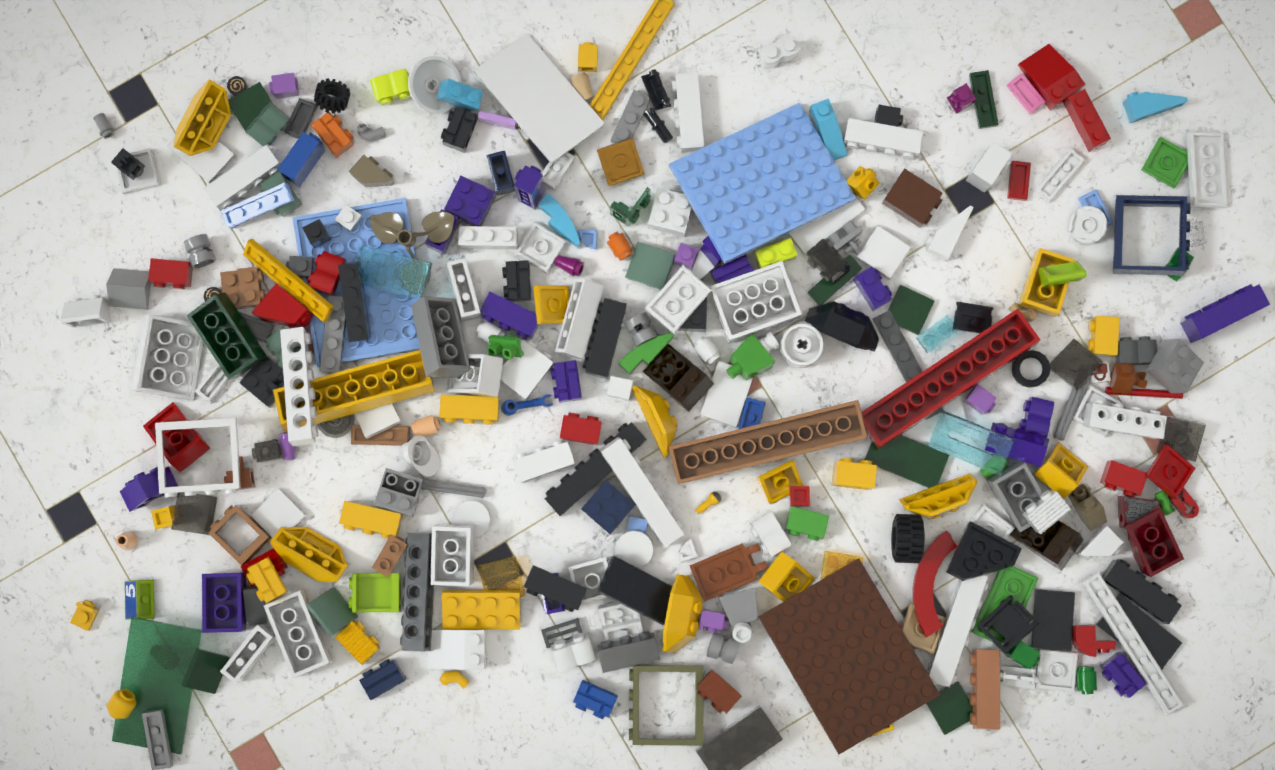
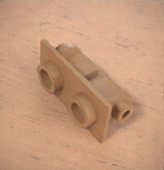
M390 535L372 568L389 578L408 544L403 542L404 539L400 536L396 538Z

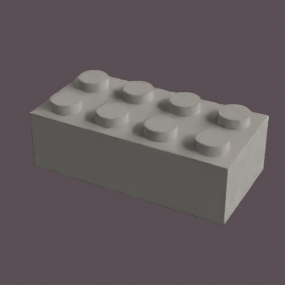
M423 296L412 304L411 308L426 377L458 378L470 370V364L455 298Z

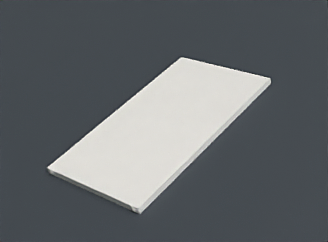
M527 33L473 70L475 75L551 164L605 126L601 118Z

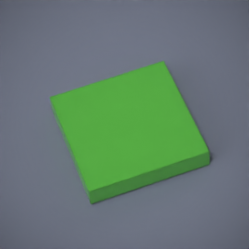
M1159 137L1141 171L1174 189L1188 166V153L1164 138Z

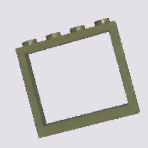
M635 665L633 669H629V681H633V689H629V701H633V709H629V720H633V728H629V740H633V745L703 746L704 699L697 693L699 689L696 687L704 678L703 665ZM639 672H695V739L639 738Z

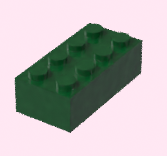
M226 293L213 295L187 315L228 380L240 377L267 357Z

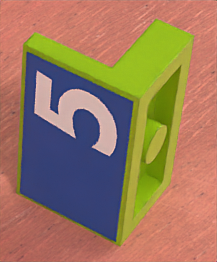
M154 580L125 581V620L155 619Z

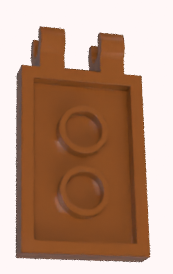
M742 543L690 565L704 602L757 580L756 573L768 569L765 561L755 565L751 554L760 551L758 543L747 548Z

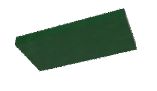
M900 435L879 450L871 441L864 460L872 461V465H877L878 468L930 488L938 485L950 455Z

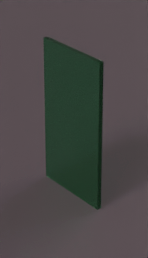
M131 617L120 690L127 689L135 695L137 704L128 718L115 719L112 736L113 742L148 748L142 713L149 710L163 709L171 753L182 754L192 689L182 686V682L194 652L200 646L202 630Z

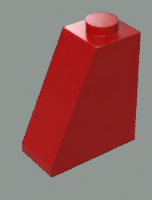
M277 283L251 312L263 321L293 328L307 326L314 316L311 311Z

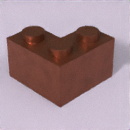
M713 669L696 686L699 689L697 693L704 700L709 698L712 701V707L720 714L722 711L727 714L742 697L739 692Z

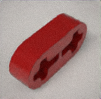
M1184 488L1179 494L1182 501L1179 498L1172 499L1168 495L1170 502L1182 517L1194 518L1198 515L1199 507ZM1184 503H1185L1188 507H1189V506H1192V507H1193V509L1191 510L1192 514H1191V513H1187V514H1186L1185 511L1187 510V508H1186V506L1184 505Z

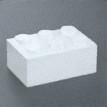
M436 524L432 526L431 585L471 586L474 583L475 525Z

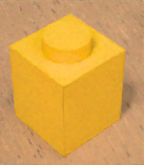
M584 42L583 45L579 44L578 72H597L598 45H594L592 42Z

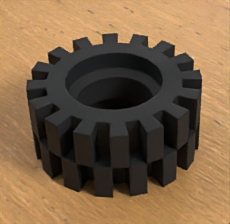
M328 78L326 81L321 80L317 84L314 102H316V106H320L319 109H326L325 112L327 113L329 110L332 114H335L336 111L341 113V110L344 111L347 108L350 89L347 88L346 84L341 85L342 81L335 82L336 79L330 81Z

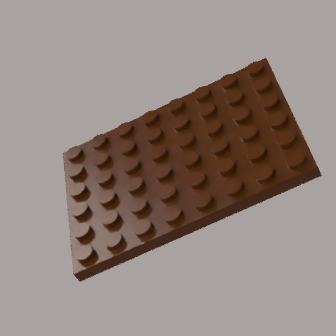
M859 558L758 616L838 755L940 695Z

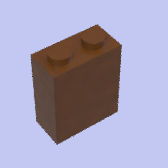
M904 168L882 204L920 228L923 223L925 225L928 224L933 216L930 212L933 208L937 209L943 201L940 198L943 192Z

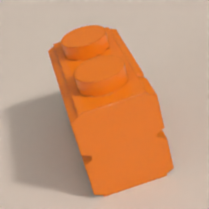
M328 112L313 122L311 126L333 155L338 158L354 145L351 140L354 137L348 129H342L340 126L342 121L336 114L332 116Z

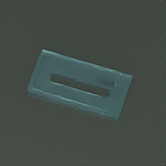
M942 410L928 446L1000 476L1015 440ZM953 431L990 446L996 450V453L989 454L972 445L960 442L950 437L948 432Z

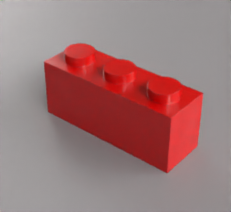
M1085 89L1066 98L1063 104L1088 152L1111 140Z

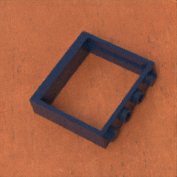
M1116 195L1113 274L1184 276L1185 270H1189V258H1186V251L1190 249V240H1186V233H1190V221H1187V214L1191 212L1190 203H1187V196ZM1124 206L1180 207L1178 267L1122 265Z

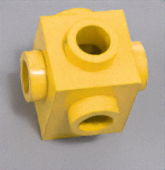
M859 166L846 180L853 194L864 200L880 184L876 178L877 174L871 168L866 169L862 166Z

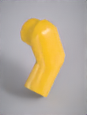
M457 670L445 671L440 677L441 684L448 685V683L456 682L463 689L470 682Z

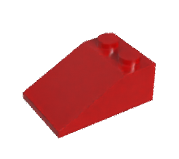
M1047 44L1018 64L1029 82L1046 101L1045 104L1049 110L1064 102L1067 97L1077 93L1086 85L1075 68L1050 44Z
M172 402L144 424L143 427L156 444L155 423L189 420L176 404ZM196 429L163 430L164 456L180 473L211 449Z

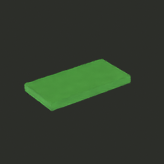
M1014 566L998 571L971 632L989 640L978 629V625L1010 595L1014 597L1012 602L1009 603L1010 605L1017 600L1026 608L1039 578ZM994 627L989 630L1002 644L1005 638Z

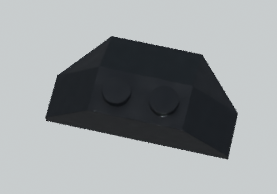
M835 301L809 308L804 321L810 323L818 331L855 348L875 352L879 337L869 316Z

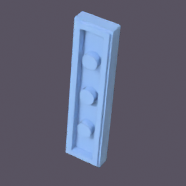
M283 183L228 207L221 212L227 228H233L295 200L288 183Z

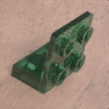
M648 187L645 189L631 211L628 210L629 207L624 203L614 201L610 206V215L627 227L631 223L635 224L640 217V210L642 208L646 209L651 201V189Z

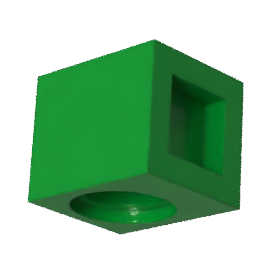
M1021 641L1007 654V657L1025 668L1031 669L1032 666L1035 667L1038 664L1040 652Z

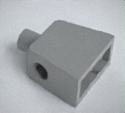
M755 588L718 597L731 626L741 622L751 626V621L758 620Z

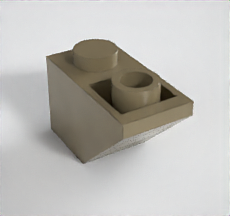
M363 155L349 170V173L364 187L392 186L394 184L393 175L386 168L381 170L377 166L379 163L372 156L368 158Z
M1084 484L1076 487L1068 495L1080 519L1090 531L1107 522L1104 507Z

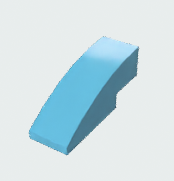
M547 193L538 204L539 209L551 217L548 222L549 226L579 249L581 243L571 219L561 205Z

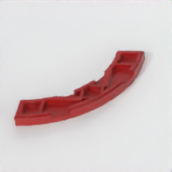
M947 530L928 546L914 575L912 593L915 615L925 637L930 636L943 627L935 610L933 587L936 573L942 561L957 547Z

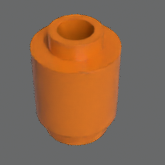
M617 231L608 237L609 241H607V244L614 256L618 257L620 261L633 254L631 251L632 247L623 233L619 234Z

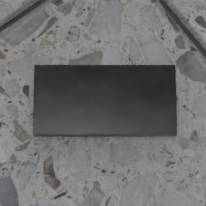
M612 556L598 592L664 625L670 592L673 586Z
M1119 594L1116 597L1118 603L1162 670L1182 642ZM1102 616L1096 625L1119 642Z

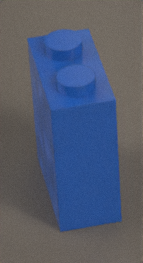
M303 132L277 170L284 178L300 188L325 152L322 146L323 143L313 133L310 132L308 135Z

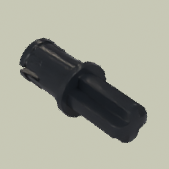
M650 108L643 114L651 124L652 131H656L663 143H668L673 139V136L664 125L665 121L659 118L654 108Z

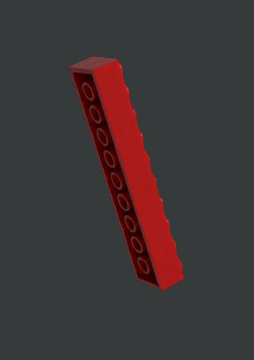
M1016 309L862 411L868 436L877 449H881L1036 346L1041 339L1020 310Z

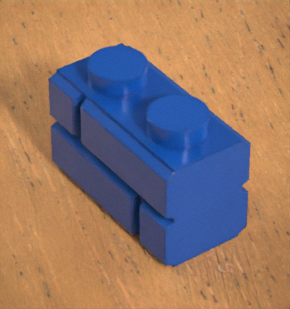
M582 680L573 702L576 703V708L585 712L586 709L594 711V716L604 719V717L609 718L618 695Z

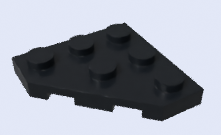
M970 521L964 530L946 573L961 581H966L1010 568L1015 565L1022 548Z

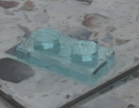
M946 315L916 337L926 353H928L958 330L953 329V322Z

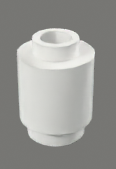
M489 321L481 322L476 330L478 333L477 337L489 343L488 337L490 335H506V333L502 332L503 329Z
M702 336L694 343L696 345L694 350L709 365L721 356L720 350L709 337L704 338Z

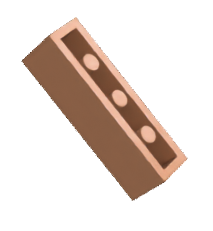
M976 649L972 651L969 658L970 666H972L969 681L973 687V693H970V705H973V713H970V725H973V729L1000 730V650Z

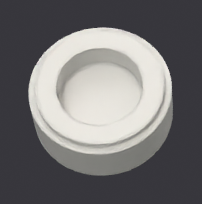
M743 622L737 623L732 631L734 640L739 643L748 642L752 637L751 626Z

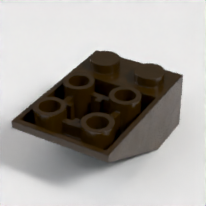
M667 344L643 371L644 374L688 412L714 384L707 374L670 344Z
M1059 520L1042 534L1037 533L1032 526L1022 532H1019L1015 526L1010 533V536L1061 571L1083 541L1079 532Z

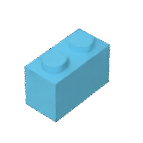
M447 79L441 81L436 100L471 112L479 109L483 91Z

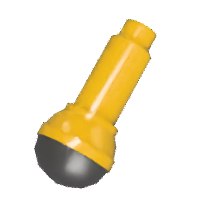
M716 491L711 492L708 499L695 510L697 514L703 513L712 505L719 504L721 495Z

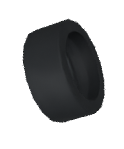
M1027 351L1016 358L1012 364L1014 379L1024 387L1039 386L1050 375V362L1039 351ZM1035 358L1040 362L1042 373L1039 378L1028 380L1022 376L1020 365L1023 360Z

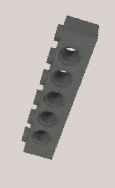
M408 533L405 543L408 545L406 546L407 555L404 559L406 574L403 579L405 593L402 598L404 613L401 618L403 632L400 637V644L403 651H431L434 585H431L432 534ZM419 548L422 551L421 557H418L417 551ZM418 568H420L421 574L419 577L416 575V570ZM417 587L420 590V594L418 597L415 594V590ZM415 607L419 609L417 616L414 614ZM415 626L418 629V633L416 636L413 633V629Z

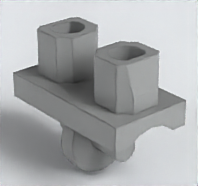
M850 220L842 226L847 236L842 239L836 231L828 237L829 242L833 246L831 250L834 254L846 245H848L844 249L846 254L851 251L855 254L859 252L857 246L862 242L859 238L854 242L853 240L862 234L863 228L861 226L857 227Z

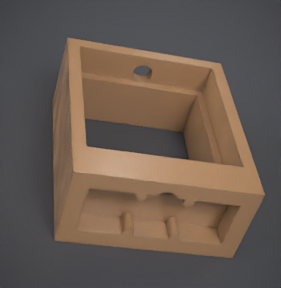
M231 505L223 513L225 516L221 520H216L210 526L211 530L208 534L240 565L249 562L272 537L239 505L234 507ZM236 513L259 534L241 555L218 534Z

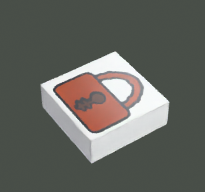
M1108 362L1088 365L1091 373L1089 376L1090 384L1111 381Z

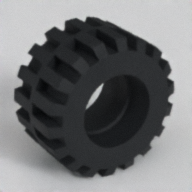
M896 514L891 533L892 557L895 563L919 564L923 557L925 543L923 519L921 515Z

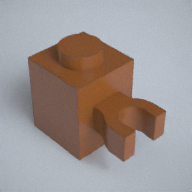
M1114 363L1110 375L1111 393L1131 394L1134 385L1146 388L1147 380H1144L1146 372L1135 373L1134 364Z
M239 456L241 488L236 489V491L255 488L253 469L244 468L243 456ZM226 471L224 483H233V471Z

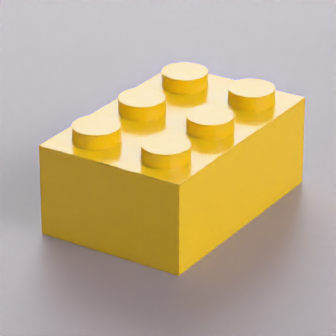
M1042 248L1035 251L1018 305L1034 309L1037 312L1052 317L1059 315L1069 283L1042 288L1038 269L1076 262V260Z

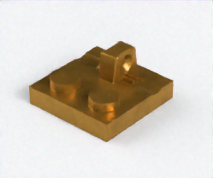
M633 138L597 149L608 186L645 174Z

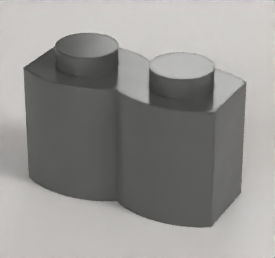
M1149 336L1139 337V340H1132V337L1120 338V341H1118V355L1115 356L1116 363L1150 365L1157 353L1156 340H1151Z

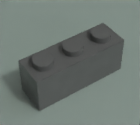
M645 631L639 633V636H624L618 641L606 640L601 642V645H597L603 673L660 660L654 632Z

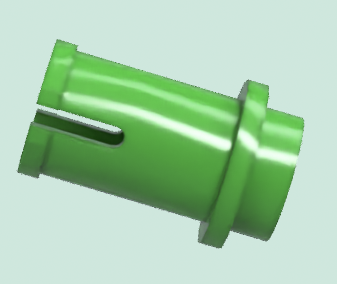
M1163 490L1154 494V500L1159 501V506L1164 516L1175 511L1168 495Z

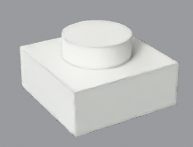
M345 205L335 221L352 232L362 218V215L348 205Z

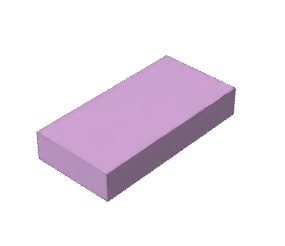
M479 111V122L513 130L517 128V123L513 118Z

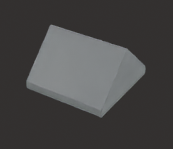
M113 268L106 283L109 306L148 310L151 282L148 281L149 271Z

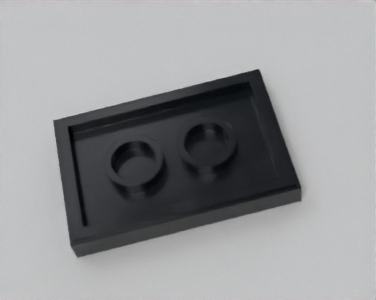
M1035 589L1033 622L1037 620L1039 624L1032 630L1031 647L1071 651L1074 592Z

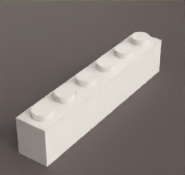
M617 437L599 449V451L660 543L666 548L684 535L682 532L684 527L678 518L674 520L671 513H673V510L669 504L662 502V493L657 487L653 488L650 483L652 478L647 471L643 472L639 466L642 463L636 455L632 456L629 452L631 449L626 439L621 440V438Z
M983 575L966 581L958 580L940 639L927 669V673L933 682L949 688L951 684L955 683L957 677L955 673L956 668L961 665L963 660L961 653L963 648H966L969 643V630L975 626L976 618L974 616L976 610H980L982 593L987 591L989 585L987 576Z

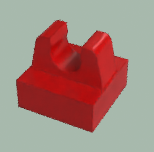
M809 486L789 487L790 506H810Z

